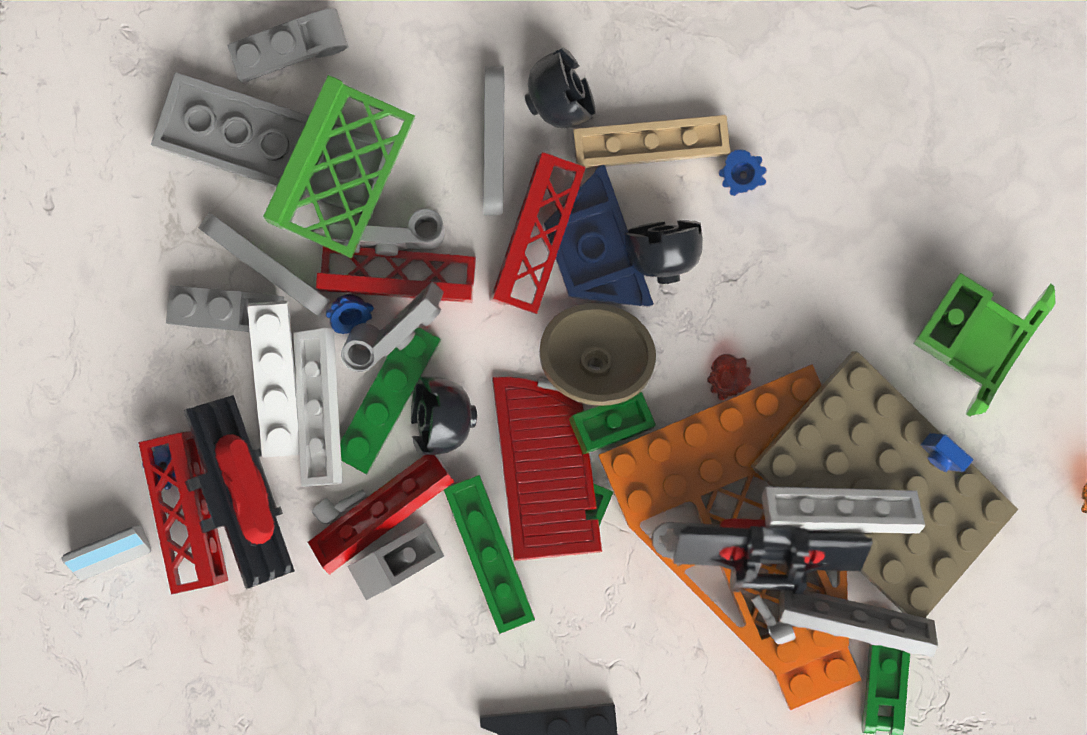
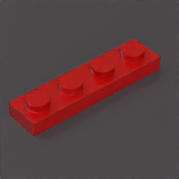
M423 455L307 543L322 568L330 575L451 485L454 480L436 455Z

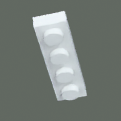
M288 301L249 303L247 308L262 457L300 455L296 381Z
M321 328L294 332L301 486L311 487L342 483L334 329Z
M765 487L761 495L767 527L806 528L807 531L920 533L925 526L917 491Z

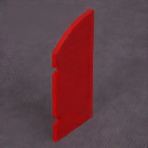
M493 377L492 382L514 561L602 552L598 519L586 520L585 510L597 508L590 454H583L569 421L572 415L584 411L583 403L576 402L560 391L538 387L537 381L515 377Z

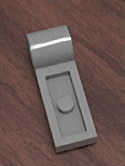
M334 8L316 11L228 44L238 80L244 83L314 56H331L348 48L337 10Z
M425 208L412 214L409 219L408 228L366 226L354 253H359L360 248H373L376 254L396 256L398 255V250L436 249L442 244L445 237L442 218L436 211ZM427 221L434 223L438 228L433 236L423 238L416 233L421 223ZM334 223L328 226L331 239L347 246L354 232L351 224Z
M431 282L382 330L367 323L358 324L353 327L341 351V358L344 364L353 371H367L396 347L399 350L405 348L415 336L414 330L421 323L428 326L441 311L438 305L444 292L435 283ZM356 344L366 346L369 351L359 349Z
M170 285L166 324L250 332L248 304L284 301L285 297L263 293Z

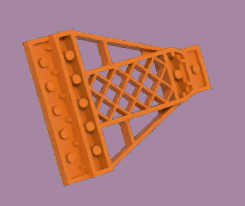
M813 364L598 455L627 526L774 673L790 710L862 680L847 647L849 646V638L833 636L829 633L809 628L792 626L795 639L784 644H778L769 633L762 636L759 635L756 625L768 629L767 624L756 620L758 609L755 605L750 614L741 591L731 592L745 624L743 627L737 626L685 574L686 569L695 565H676L671 558L663 557L656 552L652 546L651 538L640 528V523L686 502L693 503L701 524H712L710 517L722 522L725 520L724 518L709 513L718 491L738 499L731 518L737 519L743 502L763 509L759 520H765L763 505L745 498L753 476L764 480L750 466L822 386ZM747 477L740 495L721 488ZM711 492L705 507L701 496ZM761 563L760 565L761 568L768 570L767 574H787L776 569L777 564H770L768 566ZM720 566L730 589L731 570ZM824 570L814 571L820 586L807 582L808 587L818 590L820 594L848 600L847 571H837V587L831 585ZM741 588L752 594H759L762 599L765 598L779 604V599L766 594L767 589L757 591L755 589Z

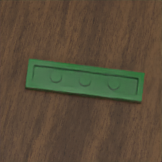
M419 327L414 330L416 334L405 348L399 350L396 347L389 353L340 442L341 461L366 475L373 466L411 397L416 384H418L441 342V339Z
M478 475L445 488V495L498 633L501 634L534 621L535 616L481 476Z

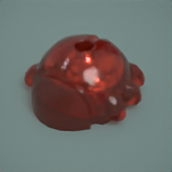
M722 354L712 363L710 368L712 372L707 378V382L712 384L711 392L714 394L718 393L719 400H725L728 397L742 393L751 384V379L749 378L751 368L747 367V360L744 357L738 359L734 355Z

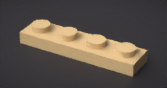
M727 115L573 129L576 164L586 168H597L602 165L607 167L726 156L730 154Z

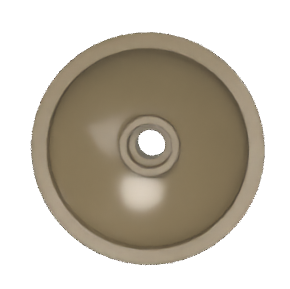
M586 303L562 311L549 322L541 338L539 357L546 377L562 394L581 403L605 406L627 401L644 389L654 371L656 349L647 328L629 312L608 304ZM589 366H597L600 369L595 370L590 368Z

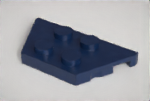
M605 165L599 166L594 171V174L579 188L556 256V262L568 296L571 298L650 307L654 303L644 275L634 268L628 257L625 232H629ZM558 210L544 223L545 230L558 225L560 219ZM555 231L547 235L550 244L552 243Z

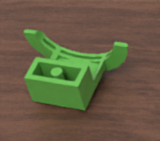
M960 273L953 281L913 344L979 385L966 410V415L974 416L986 413L994 395L1020 353L1055 306L1054 285L1050 284L1043 291L1024 319L991 300L994 293Z

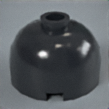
M565 48L546 55L536 62L530 70L528 78L529 93L525 94V101L530 112L534 116L539 114L545 122L556 128H570L593 119L592 115L596 112L594 98L587 79L580 80L578 74L574 71V69L580 66L573 55Z
M677 220V226L665 225V221L628 229L629 233L625 232V241L630 262L643 275L657 277V283L659 284L679 282L680 274L692 270L698 264L701 257L703 237L700 222Z
M421 377L420 379L424 384H416L411 404V424L418 423L419 436H412L414 446L421 455L448 453L460 447L467 439L470 428H475L477 423L476 406L470 404L468 394L457 383L446 378Z

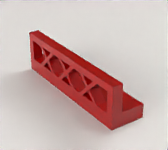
M544 152L538 156L490 301L502 305L507 304L534 314L538 313L586 167ZM554 166L575 173L570 188L559 194H556L549 180ZM547 188L551 198L542 202ZM567 195L564 207H562L559 198ZM554 202L560 214L558 225L544 231L537 217L539 209ZM535 224L539 234L530 238ZM555 231L552 243L550 244L546 235ZM542 238L548 255L545 262L532 268L525 255V251L529 243ZM523 261L527 271L518 275L521 263ZM543 268L538 281L534 272ZM527 275H530L536 287L532 303L510 297L515 281Z
M323 246L321 273H317L316 289L319 291L414 299L437 277L441 282L433 283L444 292L440 301L473 303L476 256L398 251L396 256H385L376 254L373 248H360L359 253H354L353 257L350 258L357 267L347 275L330 274L331 254H343ZM354 256H363L367 258L361 263H359ZM375 258H386L395 270L387 277L379 278L371 277L364 267ZM392 259H402L405 261L400 266H397ZM415 260L424 261L433 273L424 281L409 280L402 270ZM430 262H441L444 264L436 270ZM452 263L466 264V284L447 283L440 273ZM359 271H361V272L364 274V276H355V275H356ZM397 274H399L403 279H393V278H394Z
M191 431L138 442L171 595L229 581L218 529L202 533L199 524L200 521L211 518L201 488L188 492L185 484L186 480L205 474ZM169 444L172 460L166 470L155 464L152 447ZM167 482H170L179 490L180 498L174 508L163 502L161 492ZM175 520H178L187 527L188 537L183 546H180L171 539L170 528ZM183 558H186L195 565L198 581L181 584L178 567Z

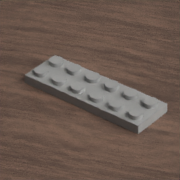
M175 72L151 145L155 148L277 187L309 115ZM336 124L334 129L339 128L341 126ZM355 130L349 131L356 150L378 142L377 137ZM346 133L331 137L326 145L330 159L352 152ZM394 143L385 146L388 155ZM381 148L359 156L366 175L382 170L386 161ZM324 153L322 154L318 164L326 162ZM355 158L333 166L340 185L362 177ZM329 168L315 172L310 180L315 195L336 187ZM378 178L369 181L372 190ZM365 183L343 191L350 211L366 205L370 197ZM308 189L304 193L306 197H310ZM339 193L318 200L345 209Z

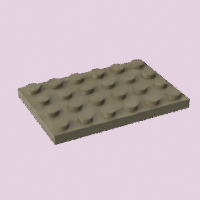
M852 351L750 467L771 487L917 491L925 523L920 533H844H863L866 537L872 538V547L860 572L902 613L926 618L1019 509L972 463L965 472L951 470L944 472L935 467L927 458L930 454L920 445L929 433H941L858 351ZM824 531V532H842V531Z

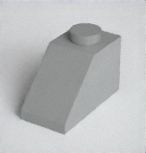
M424 523L352 563L348 568L363 596L368 600L444 557V554L428 525Z

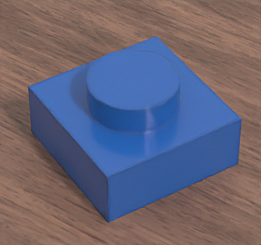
M929 433L920 445L930 454L927 457L928 460L944 472L948 470L965 472L973 461L946 434Z

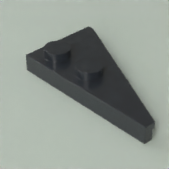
M614 703L480 716V728L498 735H618Z

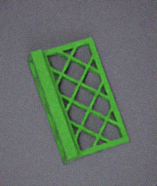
M328 75L265 211L264 219L269 224L280 229L284 228L352 258L413 125L415 115L343 84V81ZM348 97L363 103L368 117L346 124L342 110ZM370 107L381 112L372 115ZM393 116L404 121L397 135L382 140L375 123L376 120ZM340 118L343 126L334 129L338 119ZM371 123L378 142L356 150L349 131ZM346 133L352 152L330 159L326 149L329 139ZM394 143L388 155L385 146ZM381 148L386 160L382 170L366 175L359 156ZM324 153L326 162L318 164L322 154ZM355 158L362 177L340 185L333 166ZM329 168L336 187L315 195L310 184L313 174ZM378 178L372 190L369 181ZM365 183L370 195L366 205L350 211L343 191ZM306 189H308L310 197L302 200ZM339 193L346 213L324 220L317 201ZM310 203L314 204L320 220L319 223L306 228L292 223L298 208ZM361 214L356 225L353 216ZM349 218L354 232L348 245L344 246L331 239L327 226ZM323 228L326 237L313 231Z

